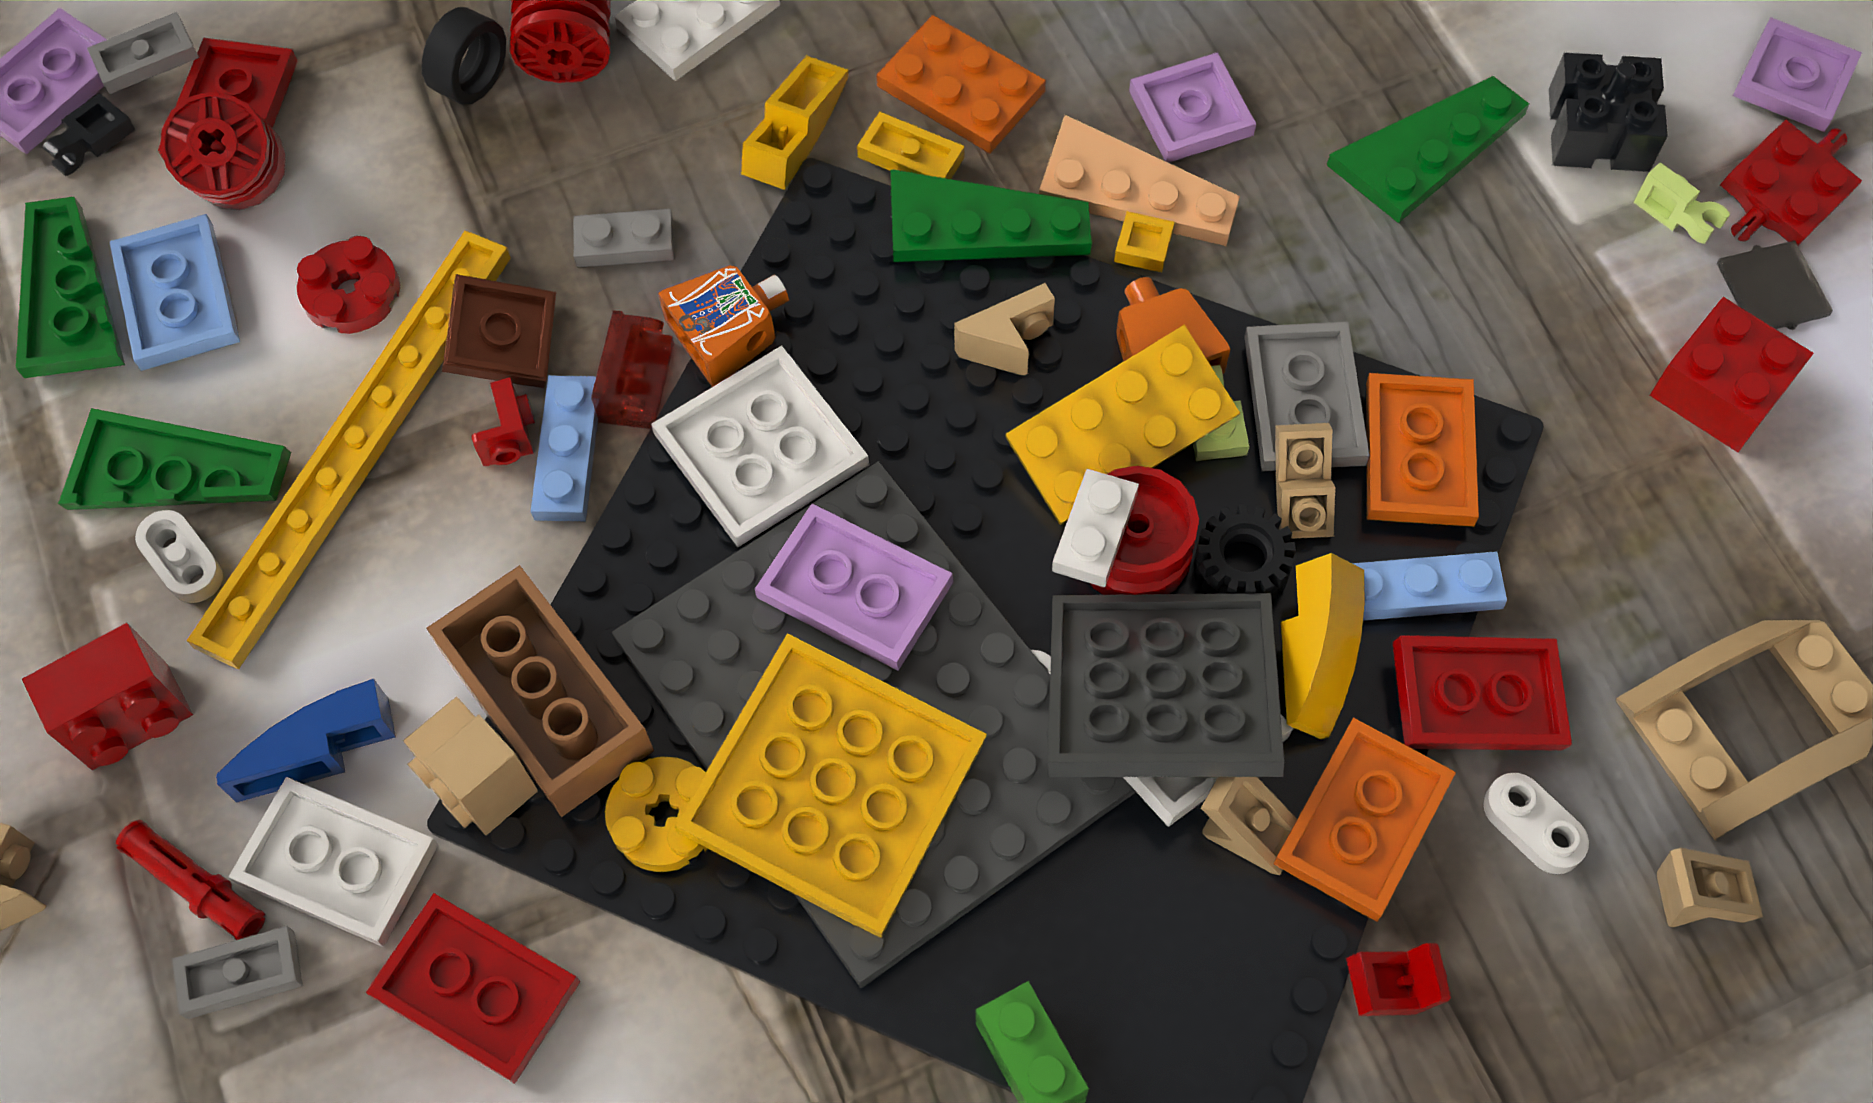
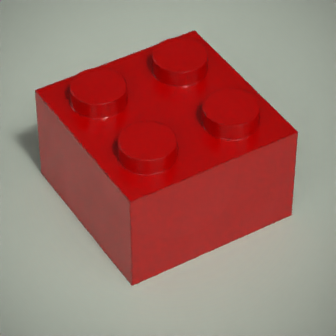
M1722 297L1668 364L1649 396L1738 453L1814 353L1727 298Z
M128 623L113 629L22 678L23 684L46 732L92 771L100 766H108L120 761L127 755L129 750L151 738H158L171 733L180 722L193 715L168 664Z

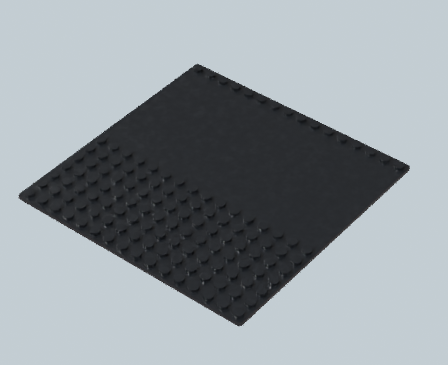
M814 158L804 160L741 269V273L751 287L772 275H776L783 283L788 293L789 301L770 311L775 332L773 343L738 371L778 347L783 346L867 453L869 466L745 544L737 547L654 435L651 427L550 604L644 726L654 752L640 762L656 757H675L686 760L694 766L700 767L705 772L707 771L615 642L611 632L878 461L1030 650L1042 651L1051 656L1053 595L1103 594L1093 589L1088 582L1052 572L1053 560L1067 521L1061 525L1058 523L1006 439L1005 434L1123 362L1116 334L1119 311L1130 305L1124 292L1125 288L1131 282L1144 276L1085 255L894 262L891 186ZM1152 280L1159 295L1177 289ZM1046 283L1055 298L1053 326L1048 327L1042 335L1034 339H1022L1029 351L1027 375H1018L959 358L955 351L954 323ZM1194 294L1191 295L1231 348L1225 374H1223L1224 388L1233 401H1241L1249 450L1247 456L1196 461L1192 444L1154 467L1182 482L1194 498L1199 515L1198 530L1189 573L1177 590L1170 594H1207L1202 588L1204 578L1197 580L1195 573L1197 563H1194L1201 530L1206 528L1207 520L1212 515L1219 519L1220 510L1228 506L1232 514H1236L1238 504H1248V514L1254 515L1257 506L1266 508L1264 518L1267 520L1274 513L1278 515L1276 470L1262 471L1244 338L1247 327L1278 324ZM1353 352L1366 430V382L1369 373L1420 375ZM692 358L655 421L712 388ZM1474 395L1479 517L1474 527L1367 520V464L1366 466L1331 468V480L1335 486L1334 537L1290 539V542H1295L1296 546L1294 564L1287 585L1282 592L1278 590L1276 599L1272 601L1280 714L1285 719L1286 702L1281 622L1299 616L1296 565L1330 553L1350 563L1498 552L1499 554L1544 428L1543 422L1539 418ZM1247 542L1232 543L1224 551L1227 563L1240 571L1253 572L1260 569L1265 563L1262 550ZM1213 589L1208 594H1216L1217 591ZM1478 611L1363 620L1362 636L1354 674L1344 705L1330 737L1319 739L1293 728L1288 739L1283 741V777H1258L1261 782L1298 819L1353 717L1404 744L1392 642L1400 635L1469 637ZM487 716L485 718V721L508 745L503 736L500 734V732L497 730V728L494 726L492 721ZM1429 749L1414 750L1427 756ZM525 768L538 792L488 835H485L473 821L463 828L442 804L440 799L427 821L429 831L441 839L1012 1092L1010 1086L976 1026V1009L1029 981L1089 1088L1085 1103H1303L1349 975L1346 958L1356 954L1369 919L1364 914L1285 870L1282 871L1281 875L1272 874L1209 840L1202 833L1204 826L1210 818L1201 809L1204 801L1168 827L1142 797L1135 792L867 985L860 988L794 893L710 849L706 851L703 849L696 857L689 860L690 864L678 870L668 872L645 870L629 861L617 849L605 821L607 799L612 787L619 780L620 776L561 817ZM663 801L659 803L658 807L652 808L649 815L655 818L656 826L662 827L665 826L667 818L677 817L679 810L671 808L669 801Z

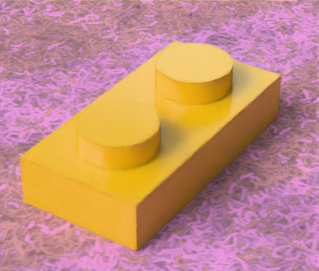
M879 111L858 143L857 154L858 158L889 171L893 169L952 179L964 159V146Z

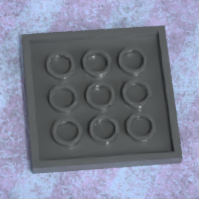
M1271 593L1053 595L1048 734L1049 777H1283L1284 752Z

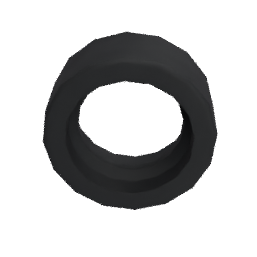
M456 7L445 13L434 25L424 47L422 75L426 85L435 92L461 105L474 104L483 98L495 84L505 60L507 39L503 27L495 20L468 7ZM467 50V54L462 62V58Z

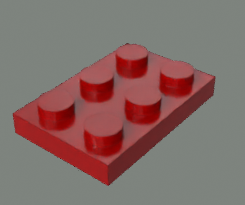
M203 38L197 52L199 58L195 59L176 106L187 97L204 92L227 93L247 103L273 128L298 63L293 49ZM215 140L210 146L219 155L226 149L218 140ZM159 145L158 152L160 153L161 157L163 158L162 153H161V150H160V145Z
M1400 635L1392 642L1404 745L1412 749L1563 751L1572 745L1557 639Z
M433 893L365 993L515 1084L576 990L580 980L567 970Z

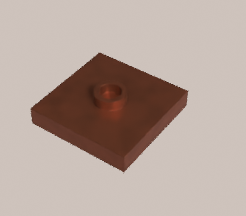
M456 274L442 372L495 381L510 377L513 384L544 388L547 381L556 292Z

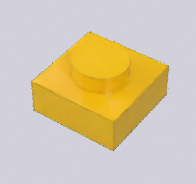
M1127 211L1117 243L1114 262L1162 273L1175 222Z

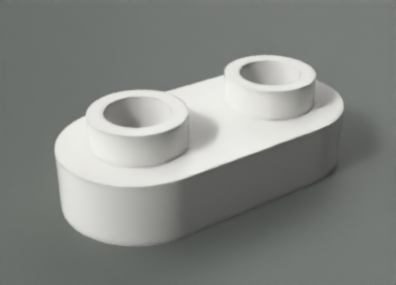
M161 510L150 514L140 523L135 536L137 547L164 584L179 600L187 603H197L210 598L217 592L223 580L222 567L181 514L171 510ZM171 538H176L174 543L170 544L166 548H163L167 540ZM198 574H203L200 580L193 584H190V581L194 576Z
M1507 773L1498 777L1487 790L1483 801L1487 818L1538 868L1552 874H1564L1573 870L1585 858L1589 848V840L1584 827L1532 778L1520 773ZM1515 792L1520 794L1524 798L1526 806L1519 807L1514 805L1510 801L1508 793ZM1552 833L1564 835L1568 840V847L1562 848L1557 846L1552 840Z

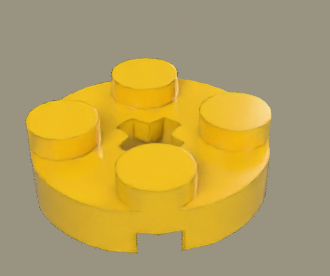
M656 757L644 762H633L621 771L620 778L612 787L607 799L605 821L617 849L635 866L655 872L674 871L690 864V859L696 857L703 849L704 851L708 849L676 832L675 824L706 773L703 769L683 759ZM669 801L671 808L679 810L677 817L667 818L665 826L658 827L656 826L655 818L649 815V812L652 808L658 807L660 802Z

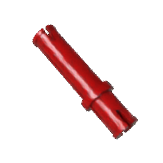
M135 820L129 823L118 835L115 843L118 845L116 849L129 856L157 880L189 902L190 912L198 918L211 919L232 935L234 940L256 935L263 927L266 919L264 917L265 913L232 890L231 881L223 875L210 874L184 852L177 849L148 827L144 821Z

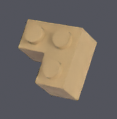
M457 696L403 740L415 756L407 765L428 789L434 791L442 801V804L463 828L473 821L485 835H488L538 792L514 751L479 714L475 717Z

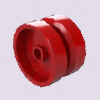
M1138 465L1115 469L1107 475L1138 483V494L1105 588L1091 583L1090 585L1103 595L1170 594L1177 590L1189 573L1199 524L1195 500L1181 481L1160 469Z

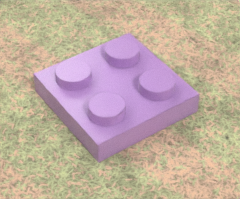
M1770 17L1732 96L1825 132L1834 117L1862 52Z
M1218 52L1130 80L1129 92L1163 159L1168 163L1254 136L1256 122Z

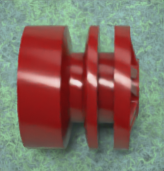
M511 0L512 19L509 51L514 63L525 73L548 82H582L598 75L607 66L610 56V26L608 22L611 14V0Z
M204 92L187 97L171 110L162 127L160 150L168 171L182 186L219 208L241 210L259 205L276 191L284 176L286 154L280 136L247 103L230 94ZM215 140H218L226 147L225 151L220 155L210 147Z

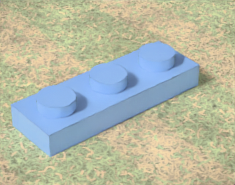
M548 375L531 503V514L535 521L586 522L602 390L599 376Z
M1498 552L1352 563L1364 569L1365 605L1363 620L1504 609L1507 601Z

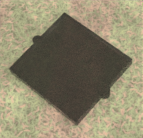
M1795 240L1765 248L1755 245L1751 251L1723 257L1717 262V266L1737 305L1775 329L1787 327L1790 330H1794L1800 323L1828 317L1833 312Z

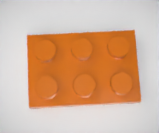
M934 15L921 26L877 74V87L990 154L1045 93L1046 86L1045 79Z
M1369 373L1366 382V436L1370 455L1367 462V520L1474 527L1479 517L1474 379Z
M1353 717L1281 848L1274 865L1378 922L1456 772Z

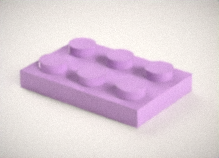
M59 8L1 57L0 136L27 155L62 124L61 120L82 106L102 89L104 85L87 48L107 39Z
M811 504L755 587L757 598L899 671L952 586L953 573L817 505Z

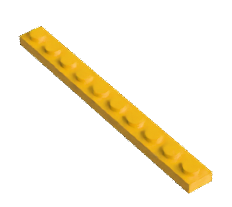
M464 230L186 640L195 650L238 670L240 669L443 362L455 275L496 281L511 259L507 247Z

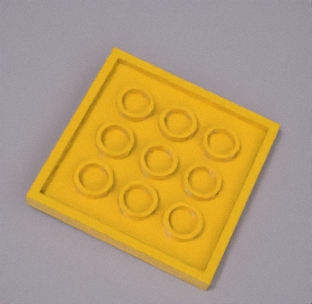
M787 633L675 824V829L681 835L881 938L979 754L987 734Z

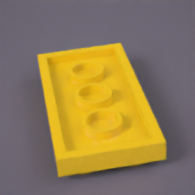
M1184 324L1005 434V437L1061 525L1068 521L1086 468L1108 474L1115 469L1137 465L1154 468L1236 418L1240 411Z

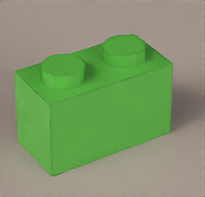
M1029 981L976 1009V1026L1018 1103L1086 1102L1089 1088Z

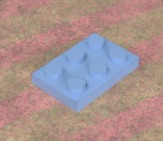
M207 214L109 241L133 359L141 371L240 342L214 227Z

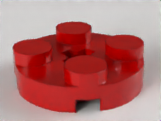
M354 236L348 240L327 245L313 255L304 257L297 266V274L299 275L296 285L297 296L307 316L314 324L324 328L323 325L335 327L339 333H357L379 324L390 313L391 308L389 304L394 299L395 292L397 296L399 295L400 279L390 257L382 249L374 246L369 238L364 236ZM358 280L354 283L355 290L350 293H346L342 288L338 289L345 281Z

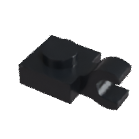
M99 93L63 118L61 121L66 131L51 137L42 147L55 159L51 162L53 166L64 176L74 173L81 166L84 155L88 150L98 158L134 132L135 128L126 114Z

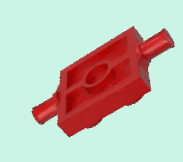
M1785 119L1720 184L1723 189L1739 201L1746 212L1737 223L1732 225V235L1735 237L1745 226H1748L1738 237L1739 241H1747L1763 226L1777 232L1797 248L1862 182L1859 177L1833 157L1848 142L1845 132L1834 143H1831L1842 131L1837 128L1831 129L1817 144Z

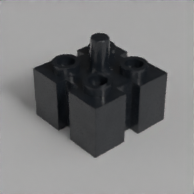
M1564 52L1549 87L1550 119L1557 120L1551 133L1552 166L1592 168L1595 159L1610 160L1611 170L1650 172L1668 137L1665 105L1657 104L1664 90L1661 58L1622 56L1618 65H1607L1603 61V55Z

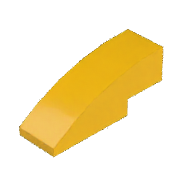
M806 55L765 102L764 119L743 142L741 175L785 190L803 161L807 159L825 128L848 79L849 70Z
M1333 553L1296 565L1299 616L1281 622L1287 725L1319 739L1330 737L1344 705L1358 656L1365 605L1364 569Z

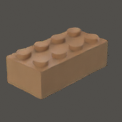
M520 565L426 628L442 655L561 817L619 777L621 771L627 765L633 762H640L654 752L644 726Z

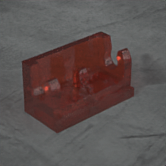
M613 310L591 395L599 423L651 429V424L657 419L674 347L673 336L661 334L664 322L650 317L623 314V311Z

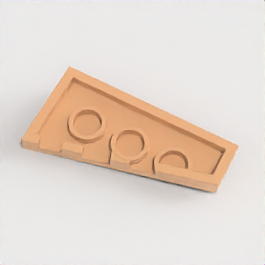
M1064 115L1039 189V194L1088 202L1089 214L1124 222L1126 212L1128 211L1174 221L1173 234L1227 246L1240 198L1239 195L1067 115Z

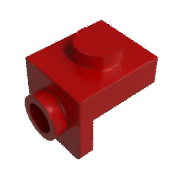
M510 377L490 383L501 426L480 431L471 436L483 466L494 464L508 465L514 463L520 457L534 453L527 425L536 423L527 394L517 395Z
M1424 943L1409 951L1358 952L1346 958L1359 1016L1416 1015L1450 1000L1451 995L1447 982V973L1437 943Z

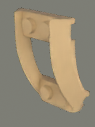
M1820 620L1761 621L1686 657L1620 695L1615 700L1714 841L1724 836L1728 831L1753 817H1757L1813 784L1854 763L1857 764L1864 760L1873 745V684L1827 624ZM1769 649L1834 736L1795 755L1748 782L1684 693L1724 670Z

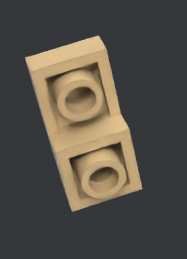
M1329 423L1276 425L1277 514L1282 518L1279 529L1281 530L1288 526L1292 532L1291 539L1334 537L1335 486L1331 480L1333 429Z

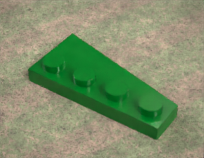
M1492 76L1329 154L1327 166L1399 223L1524 117L1530 103Z
M891 169L894 262L1091 255L1092 241L1088 202Z
M74 196L26 202L16 353L17 371L23 378H32L125 365L81 205Z
M91 408L58 504L67 510L276 501L292 452L282 445Z

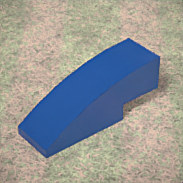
M371 679L338 690L304 706L273 725L242 749L216 774L218 786L237 803L277 792L286 777L305 784L345 773L342 752L396 737L388 697L375 679Z

